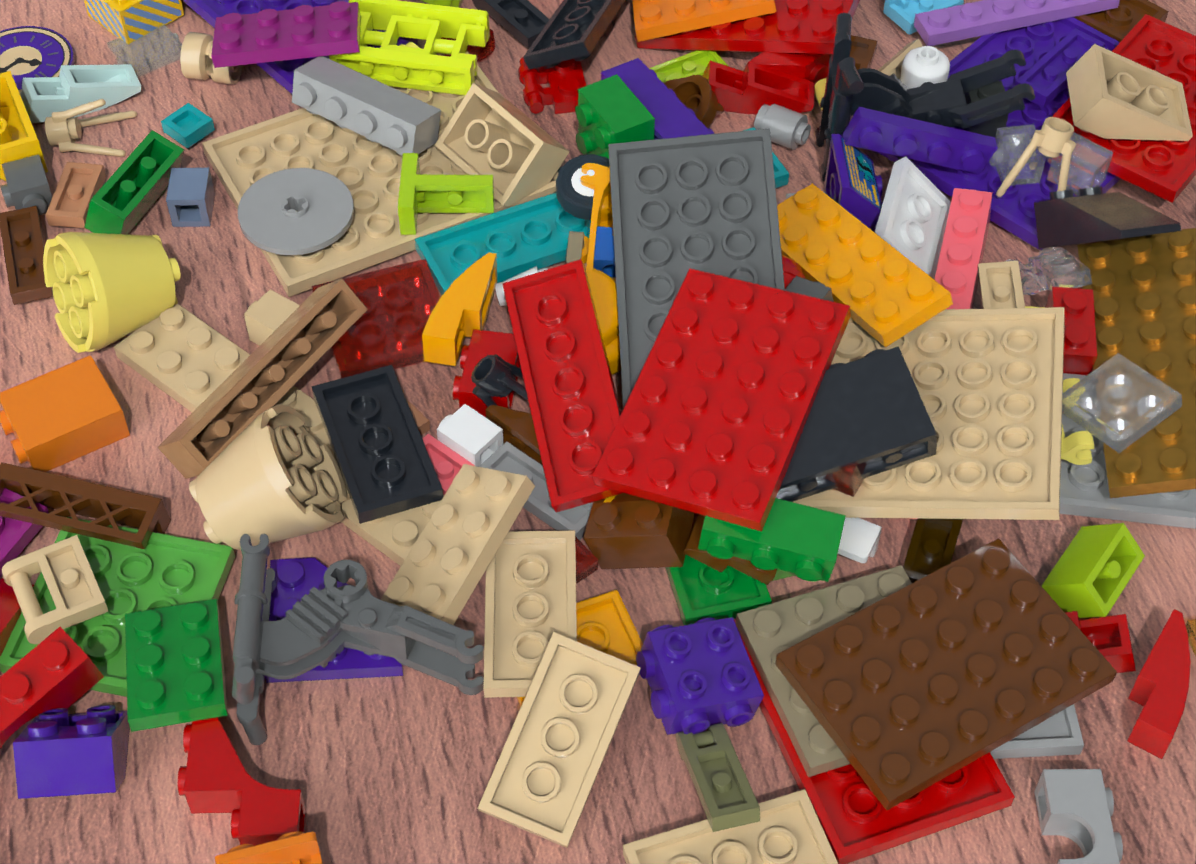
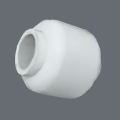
M932 46L913 49L904 57L900 80L902 84L906 85L907 89L920 87L925 82H932L933 84L946 82L950 71L949 59L942 51Z

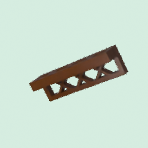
M3 462L0 464V496L4 488L24 496L9 504L0 502V516L144 550L152 532L165 534L171 521L161 498ZM36 503L55 510L50 513L40 512ZM76 514L95 518V520L89 523L79 521ZM117 524L138 528L139 530L137 534L119 530Z

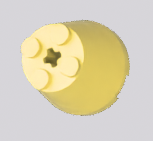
M65 232L46 241L43 256L46 287H53L54 301L60 311L54 317L65 340L77 353L100 350L157 319L162 312L173 308L178 303L175 282L180 280V268L175 258H168L161 239L156 234L148 236Z

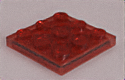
M426 259L343 278L368 310L331 347L340 378L389 365L396 369L424 362L422 333L431 312L441 298ZM326 282V283H322V284H318V285L311 286V287H312V293H313L318 287H321V286H323V285L329 284V283H331V282Z

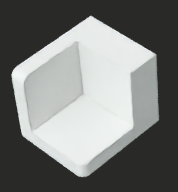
M845 518L838 554L860 563H866L868 557H874L877 551L882 527L861 518Z

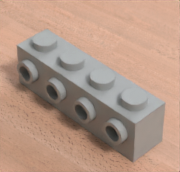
M319 56L294 70L292 103L305 108L309 113L320 115L335 122L339 127L350 129L365 136L371 142L380 143L393 149L401 156H403V153L420 154L438 140L441 110L324 56Z

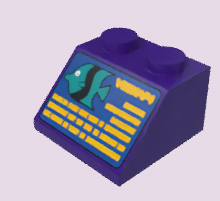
M831 134L824 192L875 232L883 204L881 202L883 190L881 175H875L873 161L854 146L845 145L844 138L840 134Z

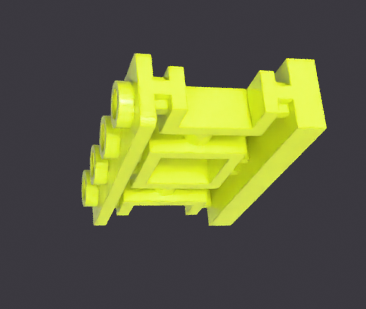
M349 0V3L358 2L360 52L329 55V59L393 87L466 95L472 84L475 83L474 76L478 72L477 55L465 54L468 45L486 46L490 37L487 11L399 0ZM373 29L386 30V32L373 31ZM399 37L426 40L424 49L398 46L396 44ZM442 37H444V38H452V39H456V41H455V40H446V39H441V38H442ZM367 45H375V46H381V47H380V48L367 47ZM436 53L449 54L451 56L436 55Z

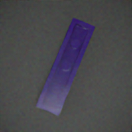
M858 107L843 132L845 145L899 157L906 156L908 159L980 174L998 149L995 137L863 107Z

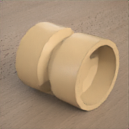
M188 32L181 48L180 64L183 76L204 81L208 80L211 76L214 82L237 84L242 74L243 65L214 68L211 57L213 36L205 33Z

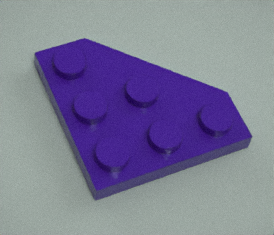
M316 558L270 560V568L275 571L277 585L271 595L269 621H278L285 618L286 612L289 609L292 610L293 605L297 601L301 602V598L305 594L308 595L313 587L319 591L324 589V574L327 567ZM337 581V588L348 585L347 583ZM344 647V650L340 654L337 653L336 658L329 661L325 668L319 665L300 676L286 680L264 676L266 683L403 676L404 665L400 664L393 657L378 654L367 655L363 651Z

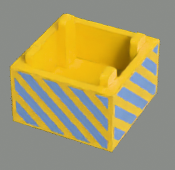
M84 0L88 16L128 46L184 15L181 0Z

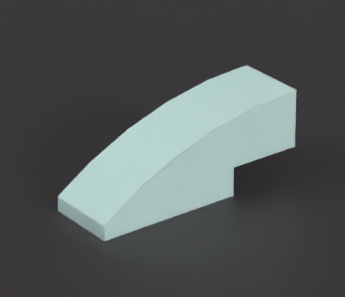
M131 64L61 65L59 77L23 78L21 98L31 123L45 122L46 117H51L52 112L66 111L99 99H104L106 104L74 117L102 110L141 92V84Z

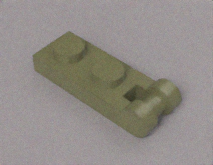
M723 723L710 725L707 731L694 735L693 733L684 734L683 731L677 732L676 742L679 755L686 764L712 831L716 832L759 822L760 806Z

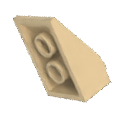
M1096 44L1066 72L1073 123L1080 130L1090 132L1104 139L1189 141L1193 137L1183 84Z

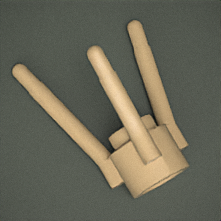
M99 99L66 111L52 112V116L45 119L46 136L51 146L59 145L60 152L77 151L124 157V150L74 142L75 139H81V127L135 118L137 112H120L85 119L74 117L106 104L104 99Z
M1046 118L1041 130H1035L1031 142L996 192V196L1002 197L1036 148L1040 152L1034 165L1037 170L1041 169L1047 156L1055 158L1060 153L1063 154L1057 191L1066 190L1071 155L1076 146V143L1070 140L1074 127L1069 122L1060 118Z

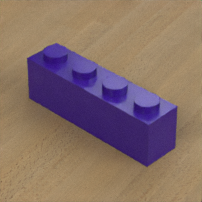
M639 58L601 72V80L617 74L655 118L654 140L715 134L712 129L707 128L696 117L691 108H687L677 98L671 88L668 89L654 70L649 69Z

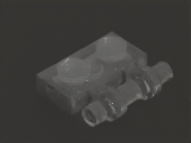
M1061 247L1043 249L1039 252L1038 256L1027 258V264H1023L1019 260H1006L1019 262L1024 295H1035L1037 292L1044 290L1051 291L1052 287L1078 288L1092 284L1090 269Z

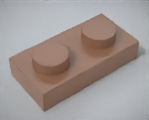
M66 163L46 212V218L50 226L84 228L90 200L100 190L106 177L103 165Z

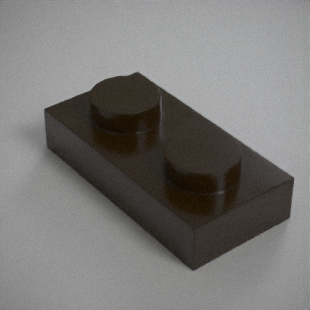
M917 519L903 565L911 583L951 563L963 519Z

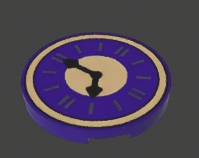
M21 26L0 31V73L11 71L20 96L23 78L59 77L61 65H74L75 57L69 41L54 30L37 26Z

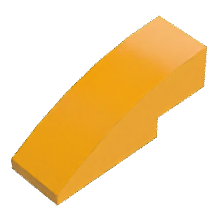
M489 252L473 263L455 279L441 296L431 312L422 333L424 362L456 366L464 337H471L473 329H484L497 284V253Z

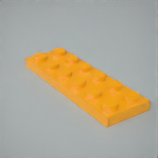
M813 183L777 205L782 255L794 259L802 267L805 279L812 282H820L826 287L831 288L833 301L849 305L851 310L850 318L885 348L953 305L951 293Z

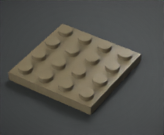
M902 565L741 612L736 616L735 624L808 777L851 763L775 665L776 656L791 646L912 584Z

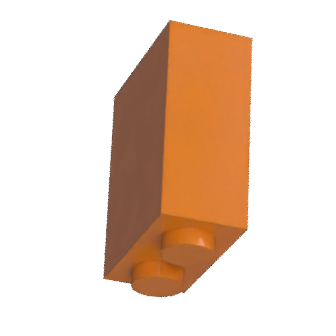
M91 355L0 392V405L2 408L0 411V426L6 436L11 433L14 434L16 439L10 441L19 463L23 464L28 461L34 470L50 471L130 436L122 408Z

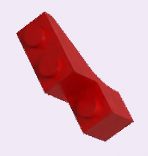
M218 717L192 721V724L185 725L183 747L185 753H188L187 766H180L178 771V793L180 796L186 797L191 814L232 813L231 835L233 839H239L240 845L251 844L256 846L276 841L286 833H305L306 808L301 789H278L254 780L244 769Z

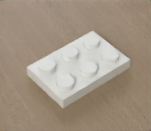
M906 156L894 162L875 233L935 279L951 201Z

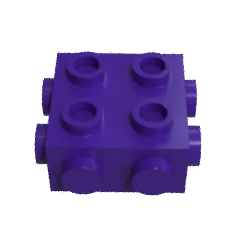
M733 617L719 620L704 618L694 624L678 627L672 625L659 626L647 632L641 651L637 653V666L641 667L639 674L643 679L647 678L652 692L651 706L653 713L657 719L662 720L667 735L682 731L684 734L693 733L694 735L703 732L710 725L718 723L727 724L730 727L743 725L753 719L764 697Z

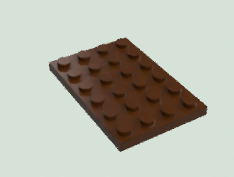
M999 538L778 653L775 665L886 811L1110 684L1117 674L1112 665Z

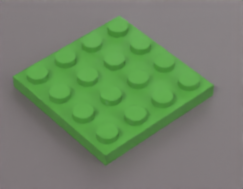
M78 519L79 521H84L88 523L91 522L88 520ZM118 526L119 530L136 534L138 532V529ZM60 530L55 543L75 535L78 536L108 608L106 613L64 629L104 676L89 690L127 697L125 614L217 599L218 601L235 559L233 548L221 544L152 532L144 550ZM40 572L33 589L42 612L45 614L55 610L56 606L44 576ZM22 612L0 656V670L2 673L8 671L38 645L31 644L27 640L24 632L26 621Z

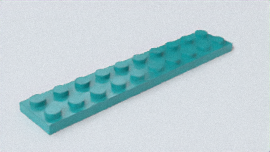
M752 127V128H749V129H746V130H743V131L756 130V129H755L754 127ZM772 151L775 188L788 184L789 172ZM556 192L416 238L415 248L439 292L443 295L455 279L489 252L497 253V283L506 281L536 266L538 269L565 261L569 231L584 232V235L589 238L591 220L576 218L566 212L558 202Z

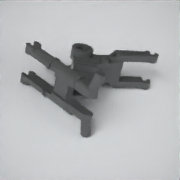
M248 534L241 536L240 547L243 557L239 592L235 595L234 602L238 604L233 647V662L235 666L232 697L237 700L236 714L252 745H261L267 739L266 730L258 713L260 694L263 693L264 675L286 680L300 676L319 665L325 668L329 661L336 658L337 653L340 654L344 650V647L363 651L367 655L378 654L393 657L400 664L458 687L466 695H476L484 689V678L482 676H478L474 680L468 679L473 678L475 675V663H478L484 657V647L479 644L474 648H467L474 644L473 631H466L406 605L398 606L375 598L368 589L366 570L361 564L353 560H340L331 564L324 574V589L319 591L313 587L308 595L305 594L301 598V602L297 601L293 605V609H289L286 612L285 618L278 621H269L271 595L277 585L274 569H267V559L271 551L267 534H261L259 538L260 543L252 546ZM350 578L355 580L356 586L345 585L337 588V581L346 583Z

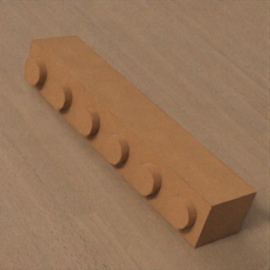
M342 278L318 287L157 448L185 479L198 476L258 415L273 407L368 309Z

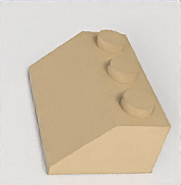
M475 83L470 87L435 144L439 150L468 175H493L494 198L506 207L549 184L569 153L565 147L500 93Z

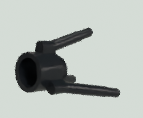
M497 354L487 355L477 363L471 376L472 382L476 384L472 392L483 400L487 407L491 404L498 406L492 397H505L512 390L528 400L526 388L518 383L514 377L517 376L523 379L521 368L506 362Z

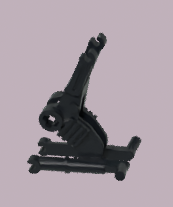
M840 13L836 19V34L833 53L828 65L825 93L820 102V108H822L821 122L815 131L818 147H822L826 139L824 159L821 165L822 180L825 182L831 134L843 136V132L850 122V116H854L858 107L947 127L958 126L964 129L1016 110H1024L1023 98H1028V100L1035 99L1033 87L1029 84H1018L1010 90L967 104L964 94L999 80L1015 76L1014 64L1019 66L1026 65L1024 54L1019 50H1010L1002 57L951 74L946 82L936 84L925 82L920 87L907 89L906 85L902 84L901 80L894 73L888 76L871 68L856 70L855 60L850 57L852 17L848 13Z

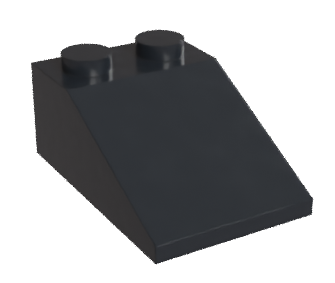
M1102 186L1078 189L1079 196L1077 197L1073 196V189L1049 192L1050 200L1034 202L1039 249L1181 231L1179 222L1120 192L1103 194Z

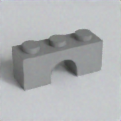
M1043 769L1034 791L1041 834L1067 837L1081 848L1084 857L1078 859H1059L1057 864H1120L1123 856V843L1120 833L1113 831L1111 816L1114 811V798L1111 788L1104 786L1101 769Z

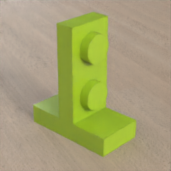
M403 153L398 198L401 235H416L418 213H494L493 175L420 174L418 153Z

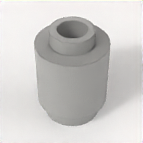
M764 104L759 109L754 121V128L756 130L770 128L771 142L791 150H795L799 145H804L811 131L806 115L777 104H772L771 106Z

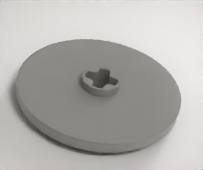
M310 168L285 169L259 179L246 190L238 206V220L245 237L258 248L280 255H302L328 247L345 234L354 216L353 198L347 186L337 177L327 172Z

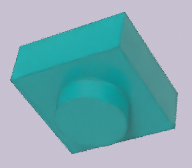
M187 103L161 121L163 132L187 149L215 130L213 119L190 103Z

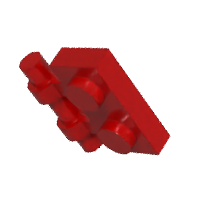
M522 57L519 61L518 75L520 82L525 85L523 97L530 111L538 114L544 110V106L553 105L555 114L575 112V108L578 106V89L586 86L581 62L570 59L562 61L549 69H545L542 66L529 70ZM540 84H548V87L543 88Z

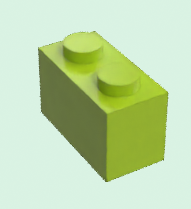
M1124 523L1082 526L1042 584V588L1064 612L1078 611L1079 618L1106 617L1145 555Z

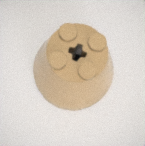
M278 404L258 415L195 480L189 483L190 493L195 501L199 503L206 519L203 524L205 533L213 543L219 544L224 542L233 549L241 550L240 538L243 534H248L252 546H256L260 543L259 538L261 534H267L269 543L326 530L345 518L341 513V502L348 498L339 467L326 443L318 445L313 436L304 429L303 425L306 424L305 417L295 409L287 405Z

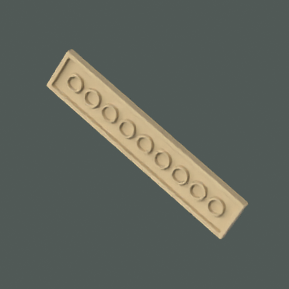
M178 303L173 308L162 312L157 319L135 330L114 346L117 358L191 412L204 402L250 356L246 351ZM293 386L275 405H287L304 416L306 422L303 425L304 429L313 436L318 445L326 443L337 463L315 400ZM346 488L348 499L341 502V513L345 518L340 522L402 566L441 500L360 524Z

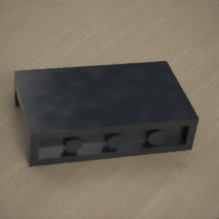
M899 346L889 350H874L864 358L846 364H832L825 371L776 498L793 502L936 455L937 433Z

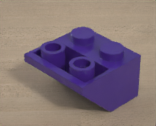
M100 705L88 708L87 713L68 714V709L56 708L36 716L13 741L18 799L116 793L126 777L130 732L127 710L116 711V707L113 705Z

